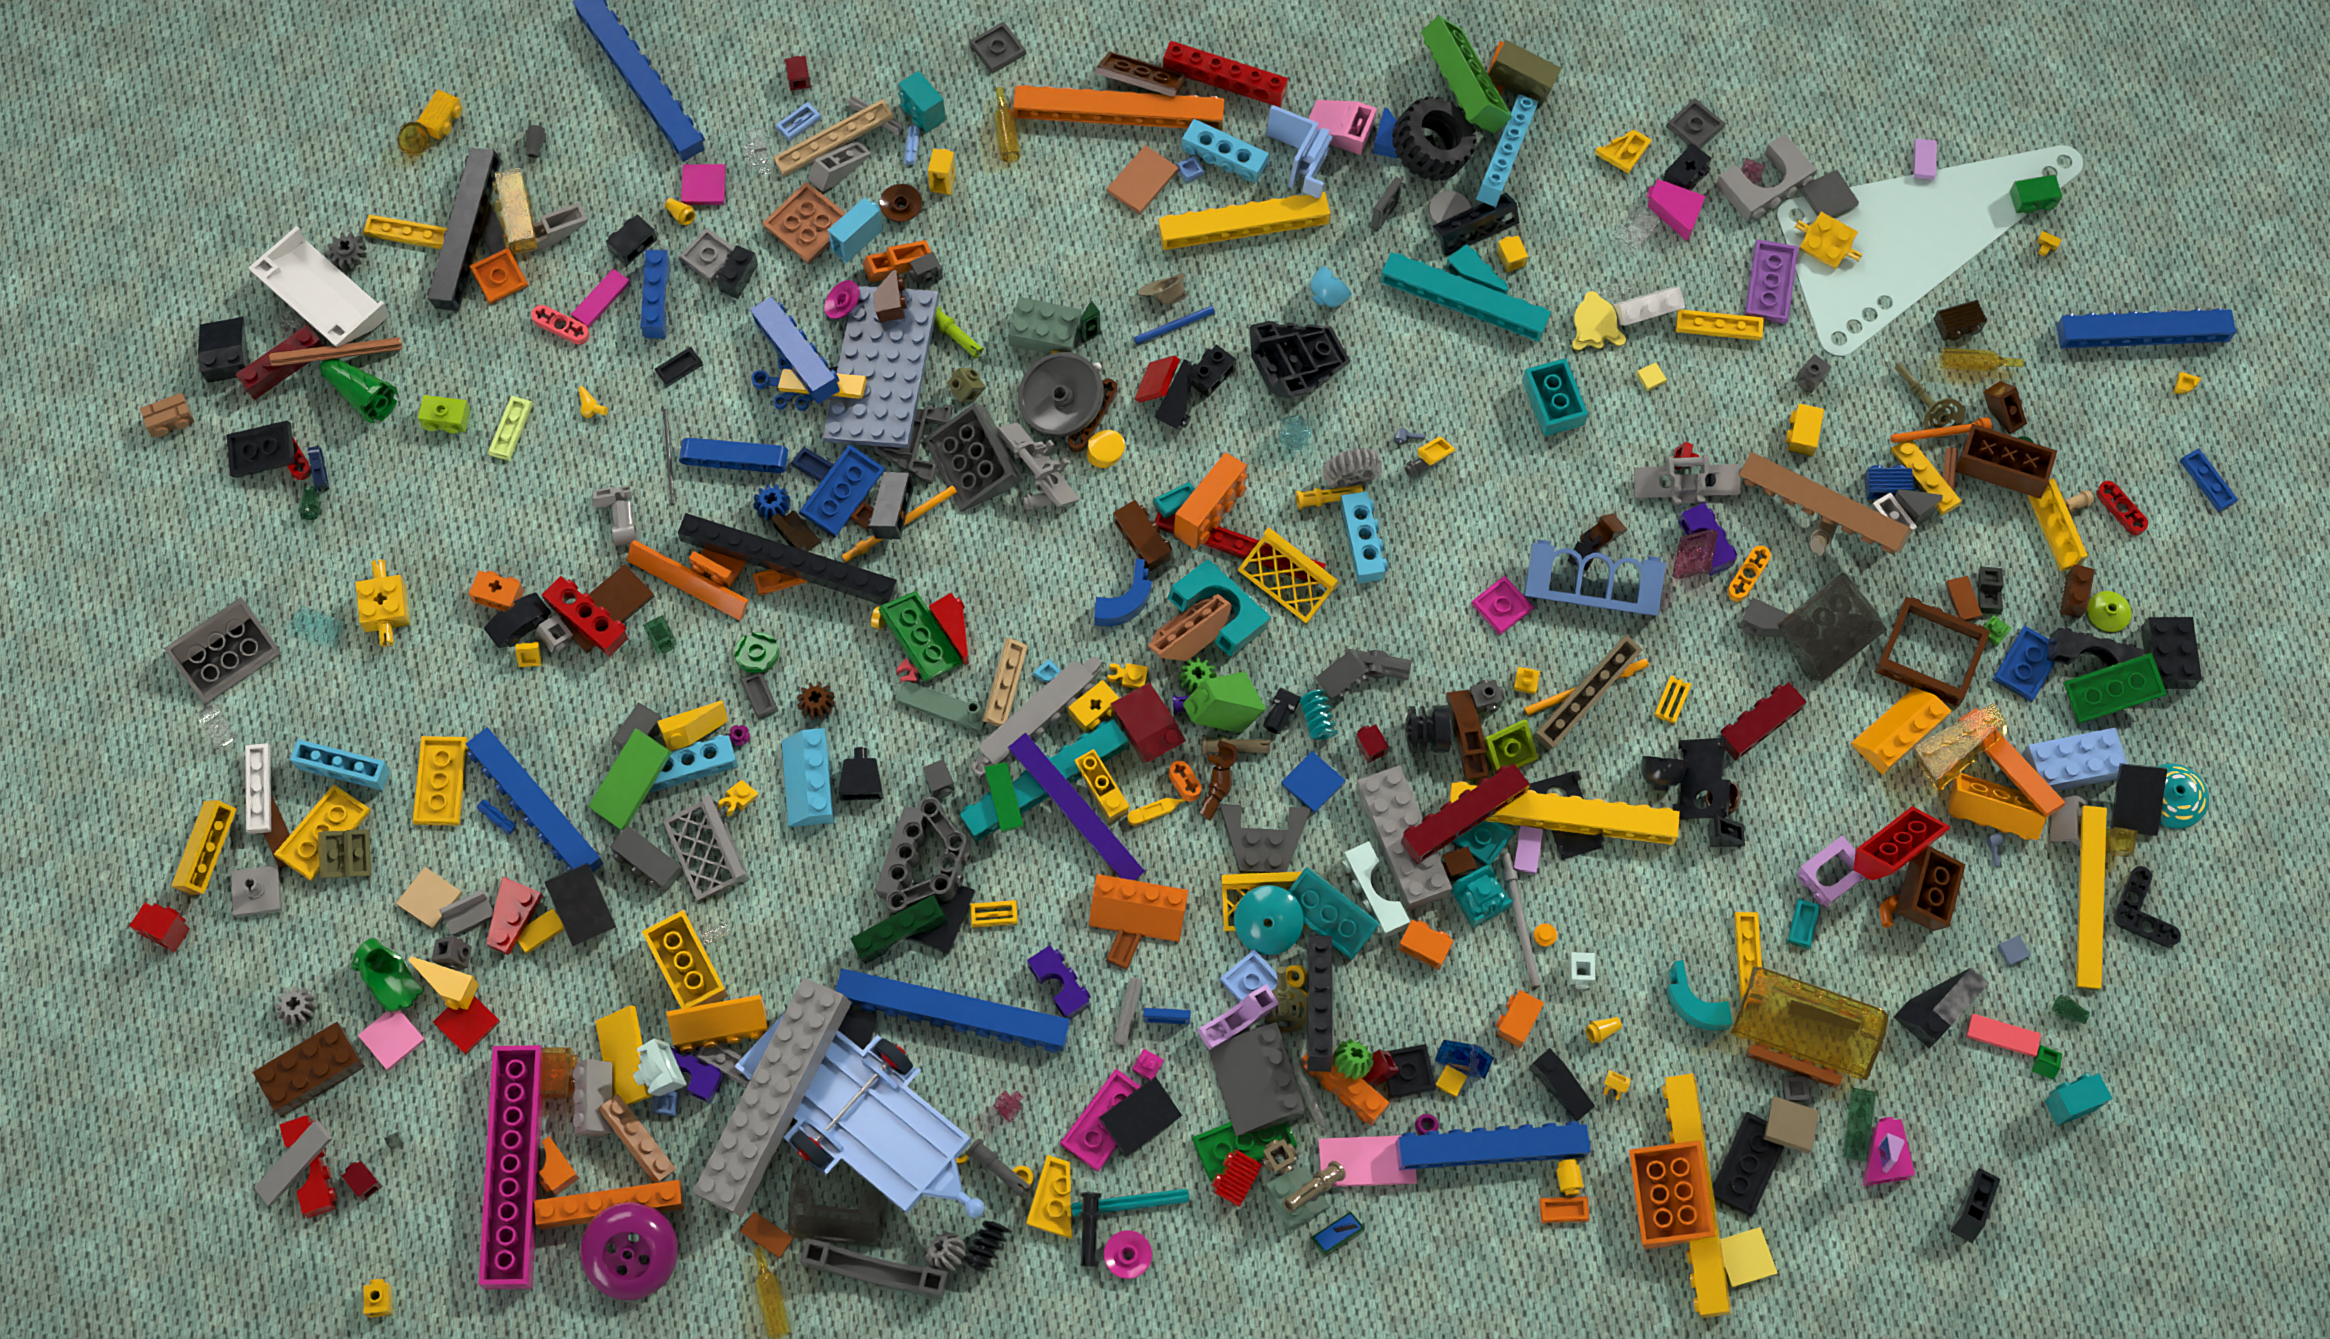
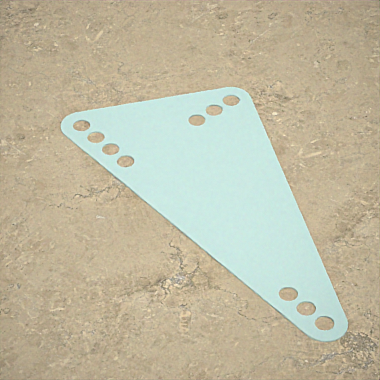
M2059 145L1936 170L1934 180L1913 178V175L1849 187L1859 201L1858 206L1833 218L1858 231L1853 241L1852 249L1863 255L1859 262L1847 256L1841 261L1837 269L1799 250L1805 238V233L1794 228L1797 222L1789 218V212L1792 209H1800L1804 213L1802 222L1805 224L1815 222L1818 216L1806 198L1803 196L1784 201L1777 212L1778 220L1786 243L1798 246L1795 270L1822 347L1828 353L1835 356H1846L1860 347L2027 215L2024 212L2016 214L2009 193L2015 181L2043 177L2042 170L2045 167H2052L2057 171L2056 178L2061 188L2081 172L2083 159L2080 153L2070 146ZM2061 155H2066L2072 160V165L2069 168H2061L2057 164V158ZM1880 296H1888L1891 298L1893 305L1890 309H1881L1877 305V299ZM1865 308L1874 309L1877 312V319L1871 322L1866 321L1862 317V311ZM1850 320L1859 321L1862 325V330L1856 334L1849 332L1846 328L1847 322ZM1835 332H1842L1845 334L1847 341L1844 345H1835L1831 341V335Z

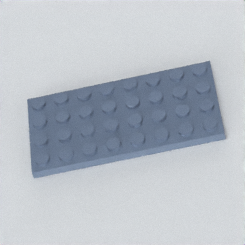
M858 286L859 298L855 307L849 313L836 374L865 376L867 382L862 399L831 397L823 440L830 443L909 448L940 295L938 291L905 289L902 291L908 309H904L905 318L880 323L875 312L873 293L878 287Z

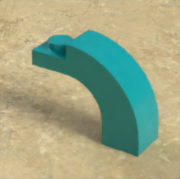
M1684 960L1674 961L1671 969L1668 970L1669 981L1674 984L1668 986L1666 994L1675 1012L1687 1023L1700 1029L1712 1031L1730 1029L1733 1025L1729 1001L1710 1003L1697 998L1689 988Z

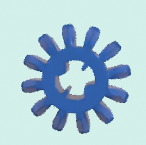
M767 483L765 490L759 487V494H754L755 502L753 507L757 510V515L759 517L764 516L766 521L777 513L781 517H785V511H790V505L788 504L791 502L790 496L787 495L785 488L780 489L777 484L771 488Z

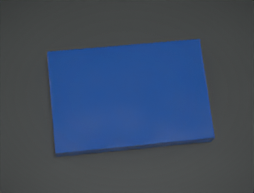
M2024 625L1992 680L2032 703L2056 663L2047 660L2049 639Z

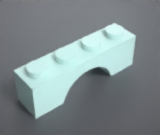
M1368 841L1344 852L1343 861H1341L1346 874H1351L1354 880L1352 881V886L1357 894H1361L1364 900L1362 905L1365 912L1371 913L1372 917L1381 923L1375 930L1376 933H1381L1383 939L1407 929L1410 920L1401 902H1392L1381 898L1372 887L1371 875L1378 868L1379 860L1370 842Z

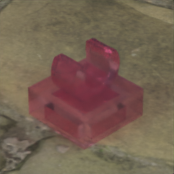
M1004 1091L998 1096L993 1107L1010 1123L1017 1117L1021 1109L1020 1101L1024 1097L1018 1091L1014 1092L1011 1096Z

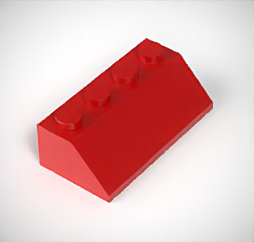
M1911 806L1856 849L1854 871L1872 881L1894 874L1948 832L1950 826Z

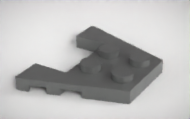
M944 405V407L939 408L929 406L925 407V409H917L909 448L874 446V453L923 481L933 484L937 463L916 459L926 422L944 425L950 421L953 406Z
M1221 804V813L1230 837L1239 872L1252 874L1287 872L1308 819L1310 808L1289 807L1288 830L1241 828V805Z

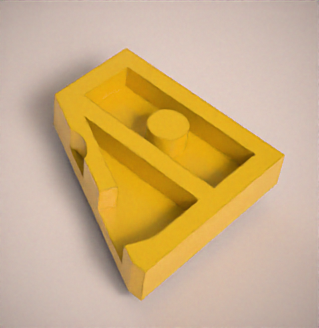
M1632 130L1623 137L1611 140V143L1604 147H1597L1594 154L1629 174L1650 146L1652 140L1638 131Z

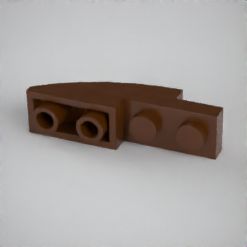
M1468 689L1447 692L1446 698L1454 737H1457L1464 779L1471 780L1489 776L1485 758L1487 750L1471 694Z

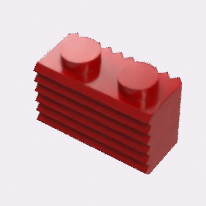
M1234 1150L1233 1153L1229 1152L1223 1161L1225 1168L1222 1174H1216L1211 1186L1214 1187L1213 1193L1240 1207L1262 1164L1238 1150Z

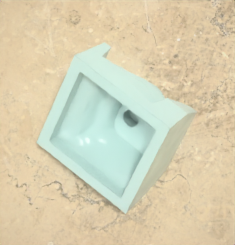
M652 1039L637 1048V1051L641 1053L640 1061L642 1063L638 1065L640 1070L633 1073V1076L639 1086L645 1083L649 1086V1094L662 1096L687 1086L667 1042Z

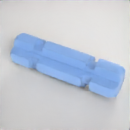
M912 125L908 128L906 153L904 156L905 164L914 165L916 163L920 129Z

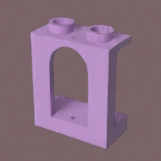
M1843 835L1807 861L1797 871L1800 883L1805 887L1808 886L1814 893V899L1826 908L1858 882L1866 879L1865 876L1854 871L1856 850ZM1835 855H1838L1852 872L1833 886L1826 887L1821 885L1816 879L1818 868Z

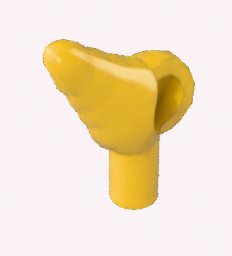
M579 386L582 416L591 418L595 413L606 416L608 408L598 405L583 386Z

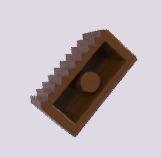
M2077 564L2070 569L2064 583L2062 605L2060 606L2061 614L2081 618L2086 610H2088L2095 573L2094 569Z

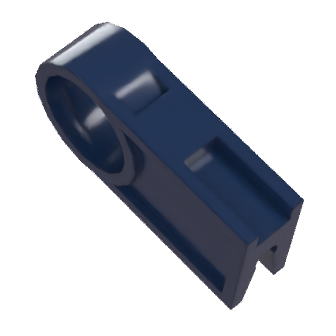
M320 445L309 447L308 455L314 485L318 491H321L320 486H324L328 490L329 483Z

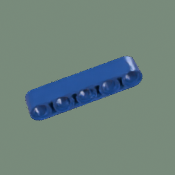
M684 438L682 439L679 462L688 466L784 473L786 471L789 450L780 445Z

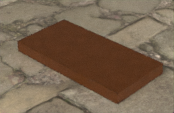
M1111 51L1106 54L1096 69V74L1172 97L1178 94L1187 79V75Z
M625 564L588 594L594 600L593 604L598 608L600 606L604 607L610 613L612 620H619L621 623L628 620L655 597L654 593ZM591 612L584 613L582 618L589 617ZM560 618L573 634L572 639L586 654L596 647L564 618ZM601 626L598 631H605L608 626Z

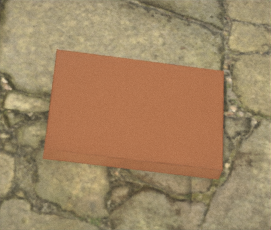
M1145 145L1108 186L1107 193L1141 215L1177 174L1179 167Z

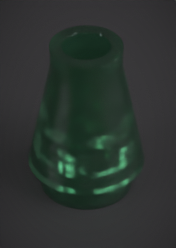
M307 486L303 489V496L298 509L301 518L305 520H315L321 513L317 489L313 486Z
M2059 995L2052 1006V1011L2056 1013V1016L2082 1024L2086 1023L2090 1015L2089 1011L2085 1010L2068 995Z

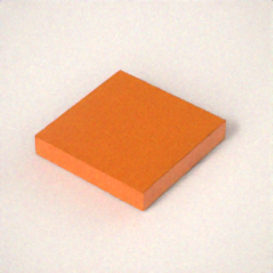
M509 248L470 266L490 305L529 286Z

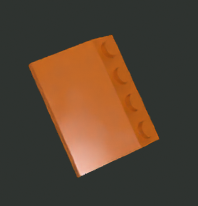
M1701 1140L1629 1149L1643 1248L1668 1247L1715 1237Z

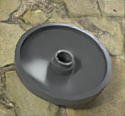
M1058 352L1047 355L1028 369L1020 383L1018 404L1021 414L1034 430L1050 437L1073 435L1086 428L1100 411L1104 397L1102 378L1092 363L1083 356L1070 352Z

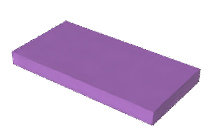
M1756 239L1745 316L1761 317L1765 321L1787 324L1798 246Z

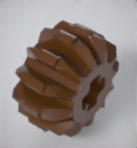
M809 682V689L802 687V694L797 695V700L799 701L797 704L798 709L803 710L802 715L804 717L810 715L811 720H814L816 715H819V718L823 720V713L830 715V708L835 707V701H833L835 695L833 692H830L828 685L822 688V683L818 682L813 687V684ZM816 698H818V701H819V702H818V703H814L813 700L816 699Z

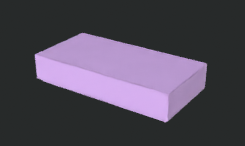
M1915 139L1913 178L1935 179L1937 141Z
M1520 826L1513 866L1514 870L1536 875L1543 829Z

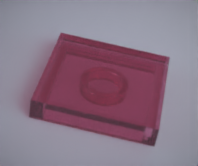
M1711 529L1680 537L1672 577L1682 579L1710 572L1718 532Z

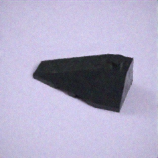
M1969 968L1908 1000L1894 1018L1930 1049L1989 983L1976 971Z

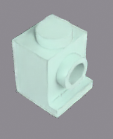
M1571 952L1568 958L1569 984L1575 985L1576 989H1588L1589 985H1593L1595 982V953ZM1582 970L1585 975H1578L1577 971Z

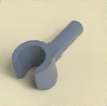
M1400 428L1395 433L1394 442L1405 444L1406 438L1425 440V434L1411 433L1405 428Z
M2000 833L1989 836L1986 842L1988 847L1991 848L1994 866H2000L1997 846L2003 845V837Z

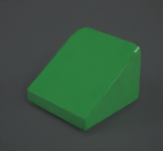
M2040 1045L2033 1063L2032 1072L2053 1080L2060 1070L2062 1053Z

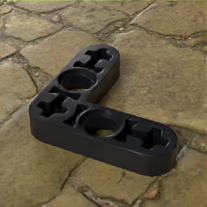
M2137 866L2130 872L2114 913V922L2120 928L2163 947H2173L2181 939L2179 929L2140 911L2152 881V874L2148 868ZM2142 873V878L2145 880L2138 887L2134 886L2138 881V876L2136 875ZM2128 892L2137 894V903H2132L2128 900ZM2128 907L2131 908V910L2127 915L2129 919L2125 922L2123 921V916L2121 915L2127 910ZM2143 921L2151 923L2153 931L2145 932L2141 927V923ZM2171 932V937L2174 939L2168 941L2165 934Z

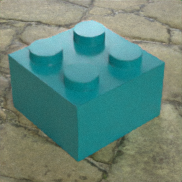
M919 70L898 83L900 109L905 115H910L914 126H917L919 129L921 128L927 134L946 121L944 99Z
M2090 1072L2076 1078V1081L2069 1083V1081L2064 1082L2049 1092L2050 1096L2044 1102L2057 1127L2099 1110L2113 1099L2100 1073L2092 1076Z

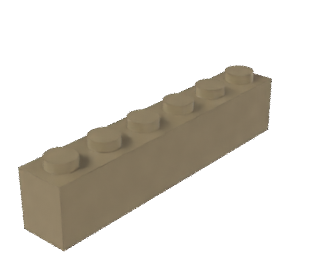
M1628 635L1622 637L1532 737L1548 751L1553 749L1643 649Z

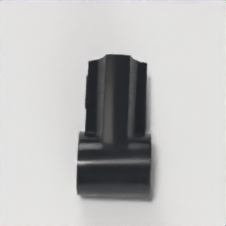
M1280 687L1263 727L1271 733L1280 735L1290 715L1294 714L1301 696Z

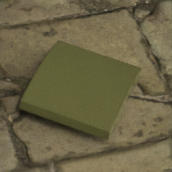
M369 829L318 832L320 878L371 876Z

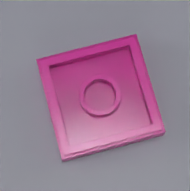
M683 164L681 203L686 205H725L726 165Z
M1506 576L1502 577L1471 602L1472 606L1500 636L1534 610V606Z

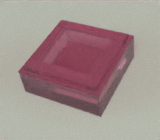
M1746 158L1741 171L1747 178L1759 182L1766 166Z

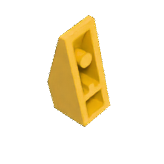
M723 700L659 720L657 723L665 747L670 751H674L695 743L728 722V717Z
M410 956L409 962L445 1001L446 1006L458 1010L459 1007L468 1009L479 987L478 982L473 976Z

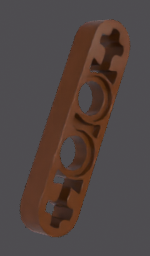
M1102 380L1103 387L1108 388L1111 386L1112 391H1108L1105 398H1103L1102 405L1104 408L1098 412L1092 421L1093 426L1068 436L1067 444L1072 452H1081L1087 447L1089 439L1094 435L1118 393L1117 384L1114 380ZM1081 432V443L1074 445L1073 440H1077Z

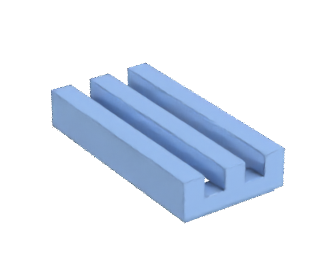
M807 102L777 123L775 127L790 142L822 118L817 110ZM810 110V112L805 114L803 117H799L806 111ZM795 120L792 125L784 129L785 126Z

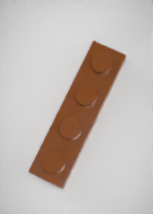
M1761 1043L1751 1044L1747 1049L1746 1057L1800 1076H1807L1808 1079L1833 1088H1837L1841 1083L1842 1076L1838 1075L1837 1071L1832 1068L1823 1067L1821 1069L1815 1067V1063L1806 1059L1795 1060L1791 1058V1054L1784 1051H1778V1053L1770 1051L1767 1045Z

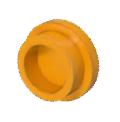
M1540 924L1534 931V940L1540 946H1551L1556 941L1557 932L1550 924Z

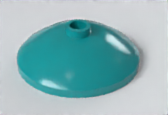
M1264 885L1250 890L1242 897L1235 910L1234 925L1239 939L1246 947L1251 950L1255 949L1260 954L1274 955L1288 950L1297 942L1302 933L1304 915L1300 903L1293 894L1278 886ZM1267 918L1271 919L1273 924L1266 926L1264 920Z

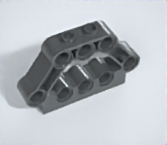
M934 797L924 798L917 809L904 806L875 887L878 896L886 899V906L893 916L932 895L935 896L938 902L950 901L954 898L958 887H961L963 883L964 868L969 865L971 860V846L964 833L956 830L947 818L938 799ZM936 809L933 814H927L929 810ZM927 825H932L947 847L945 853L938 858V874L933 876L932 879L909 887L912 883L911 870L918 865L920 860L919 848L927 841L925 833ZM919 831L916 837H910L913 832ZM962 842L961 846L953 848L955 843ZM912 852L910 857L903 859L904 854ZM949 863H955L951 869H945ZM904 873L901 879L895 880L898 874ZM947 884L944 890H938L940 885ZM898 901H904L903 905L895 907Z

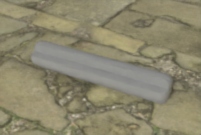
M852 96L848 101V106L857 112L870 106V104L856 96ZM896 119L881 125L895 134H900L903 130V124Z
M1132 977L1129 981L1114 1042L1118 1045L1125 1046L1127 1044L1142 986V980Z

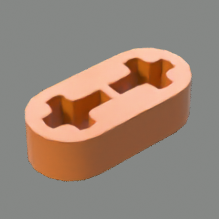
M1183 761L1173 762L1169 769V779L1184 800L1196 801L1201 793L1200 782L1187 763ZM1175 770L1183 771V775L1181 776L1180 773L1175 774ZM1187 785L1190 789H1195L1194 793H1192V791H1186Z

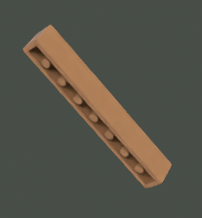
M1750 452L1739 474L1744 479V484L1752 488L1758 485L1764 488L1763 493L1773 498L1777 494L1783 497L1782 502L1792 507L1797 504L1803 507L1801 511L1811 516L1816 513L1822 516L1821 521L1831 526L1837 523L1842 526L1840 530L1852 536L1854 532L1862 535L1861 540L1871 545L1876 542L1882 545L1881 550L1892 555L1894 551L1901 554L1913 531L1910 527L1753 452Z

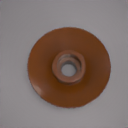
M895 184L888 187L882 193L879 204L881 212L886 218L895 222H906L918 215L922 207V198L914 187L908 184ZM901 204L905 206L903 208H898V206Z

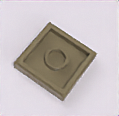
M1773 1096L1770 1103L1764 1139L1810 1154L1819 1111Z

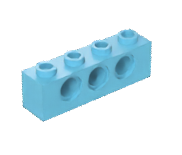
M1193 119L1182 138V149L1186 153L1197 155L1209 164L1214 163L1221 166L1226 172H1234L1246 181L1257 183L1268 164L1269 153L1196 119Z
M1367 491L1341 495L1340 506L1357 584L1383 580L1385 572L1388 571L1386 558L1382 559L1381 555L1383 542L1381 538L1378 539L1377 537L1379 525L1377 518L1373 519V499H1369ZM1362 515L1365 519L1359 520L1355 516ZM1367 535L1369 539L1363 540L1359 536ZM1372 555L1374 559L1368 560L1364 556Z
M718 735L710 741L703 743L695 742L689 745V747L671 751L672 754L665 766H672L671 770L668 772L661 771L649 792L652 793L738 767L729 735ZM710 752L716 753V756L712 759L705 758ZM687 759L694 760L691 765L686 766L683 764Z
M300 739L297 740L290 758L296 769L380 791L384 790L391 771L385 761Z

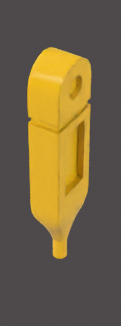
M1183 798L1161 799L1130 811L1127 821L1131 826H1138L1144 822L1146 823L1172 813L1180 803L1186 800Z

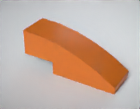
M926 240L887 247L886 252L867 255L862 266L870 283L881 281L893 270H896L898 275L911 270L910 261L931 253V250Z

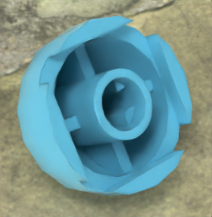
M1321 266L1311 279L1310 288L1314 294L1312 299L1319 306L1325 304L1328 307L1336 308L1344 304L1352 296V292L1339 278L1333 276V272L1325 266Z

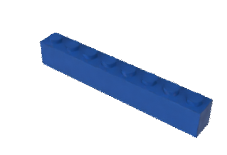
M2223 308L2203 311L2202 309L2191 311L2172 310L2170 312L2155 310L2149 313L2133 311L2127 314L2111 312L2103 315L2089 313L2078 316L2067 314L2062 316L2056 325L2060 349L2230 342L2236 333L2232 309L2223 310Z
M488 727L466 743L469 749L467 755L475 764L478 761L483 766L481 768L483 774L489 780L493 778L497 782L494 786L502 796L507 794L511 798L509 804L516 812L519 810L525 815L523 820L530 828L535 826L539 831L536 835L544 845L549 843L554 848L551 850L552 854L559 862L562 859L566 862L567 866L565 869L567 871L588 862L592 872H594L604 864L595 850Z
M1578 1121L1567 1122L1565 1126H1556V1123H1546L1542 1127L1533 1128L1531 1124L1521 1125L1519 1129L1500 1126L1492 1131H1486V1128H1474L1472 1132L1454 1129L1448 1131V1134H1439V1131L1425 1132V1135L1418 1136L1414 1132L1401 1134L1402 1137H1398L1396 1141L1399 1170L1587 1157L1591 1152L1587 1124L1580 1125Z

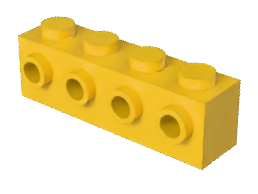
M219 800L203 802L171 887L189 895H202L205 893L233 821L236 808Z

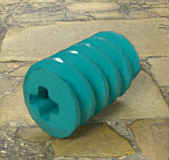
M1325 690L1310 691L1299 700L1300 705L1303 706L1302 712L1306 714L1304 719L1308 722L1309 736L1315 740L1328 739L1338 734V730H1331V728L1336 726V723L1334 721L1328 722V720L1333 718V714L1326 713L1331 709L1330 705H1323L1329 700L1328 697H1321L1326 692Z

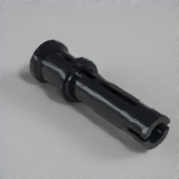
M1080 1192V1196L1083 1197L1082 1212L1079 1214L1080 1219L1083 1220L1080 1266L1095 1267L1097 1220L1101 1218L1099 1198L1102 1197V1193Z

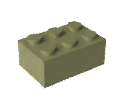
M1505 40L1488 75L1493 84L1502 85L1515 95L1521 94L1539 101L1538 105L1542 106L1562 68Z

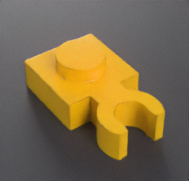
M1115 663L1109 666L1110 670L1117 672L1116 675L1107 676V680L1110 682L1123 680L1122 687L1138 689L1146 683L1147 666L1126 663L1125 669Z
M741 779L726 791L725 798L720 799L717 808L729 807L726 816L730 817L734 814L736 807L742 811L756 800L758 792Z

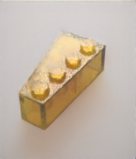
M520 167L496 172V181L492 183L495 194H499L500 198L496 199L499 212H503L500 222L502 229H506L507 234H503L506 247L511 248L513 255L538 249L533 217L530 210L531 205L528 198L529 194Z
M1992 703L1913 746L1917 762L1938 792L1942 791L1951 779L1954 780L1960 775V771L1968 764L1971 765L1979 754L1989 749L2007 733L2006 720L1996 705Z

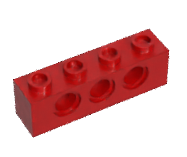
M560 576L541 594L545 603L610 658L628 640L625 631L627 628L619 620H612L610 613L604 607L600 606L598 608L593 604L594 600L587 593H580L577 590L578 586L572 580L568 579L566 581ZM575 599L572 604H566L567 600ZM591 612L589 617L582 618L584 613ZM601 626H608L605 631H598Z

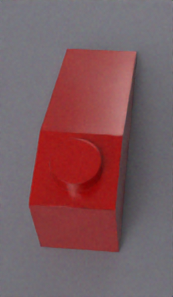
M951 592L930 604L929 611L966 666L969 664L963 611L965 606L959 597L955 598Z

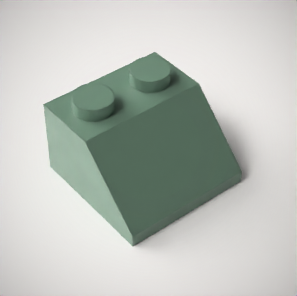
M1307 1166L1286 1172L1265 1186L1266 1193L1289 1231L1330 1208L1322 1192H1319L1292 1213L1284 1208L1283 1200L1313 1179ZM1309 1190L1301 1195L1300 1198L1307 1194Z

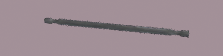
M663 409L669 492L671 496L670 505H675L669 422L667 418L668 409Z

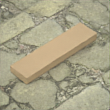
M1009 637L1005 639L982 721L999 728L1008 720L1028 645Z

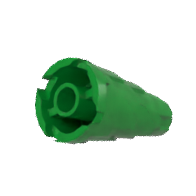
M339 358L327 359L321 362V375L337 389L366 421L375 423L374 420L377 419L381 422L394 410L397 404L394 394L398 396V391L389 382H384L353 365L350 366Z

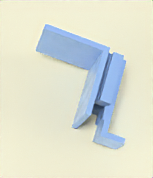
M1272 105L1269 112L1266 136L1299 149L1293 161L1289 187L1293 188L1300 174H1303L1305 181L1302 192L1320 198L1324 182L1314 178L1330 151L1328 146L1333 137L1329 135L1330 130L1325 128L1317 129V122Z

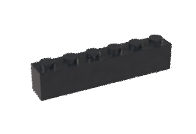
M1309 935L1307 948V1071L1331 1072L1333 1059L1332 936Z

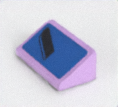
M1889 1133L1879 1143L1881 1165L1885 1173L1897 1162L1905 1143L1903 1139Z

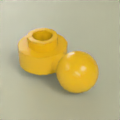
M1298 964L1288 966L1286 968L1287 984L1301 990L1307 997V992L1302 990V986L1307 982V971ZM1295 972L1299 974L1298 980L1294 978ZM1291 993L1290 999H1293L1295 994ZM1299 1002L1300 1008L1303 1007L1302 1002Z

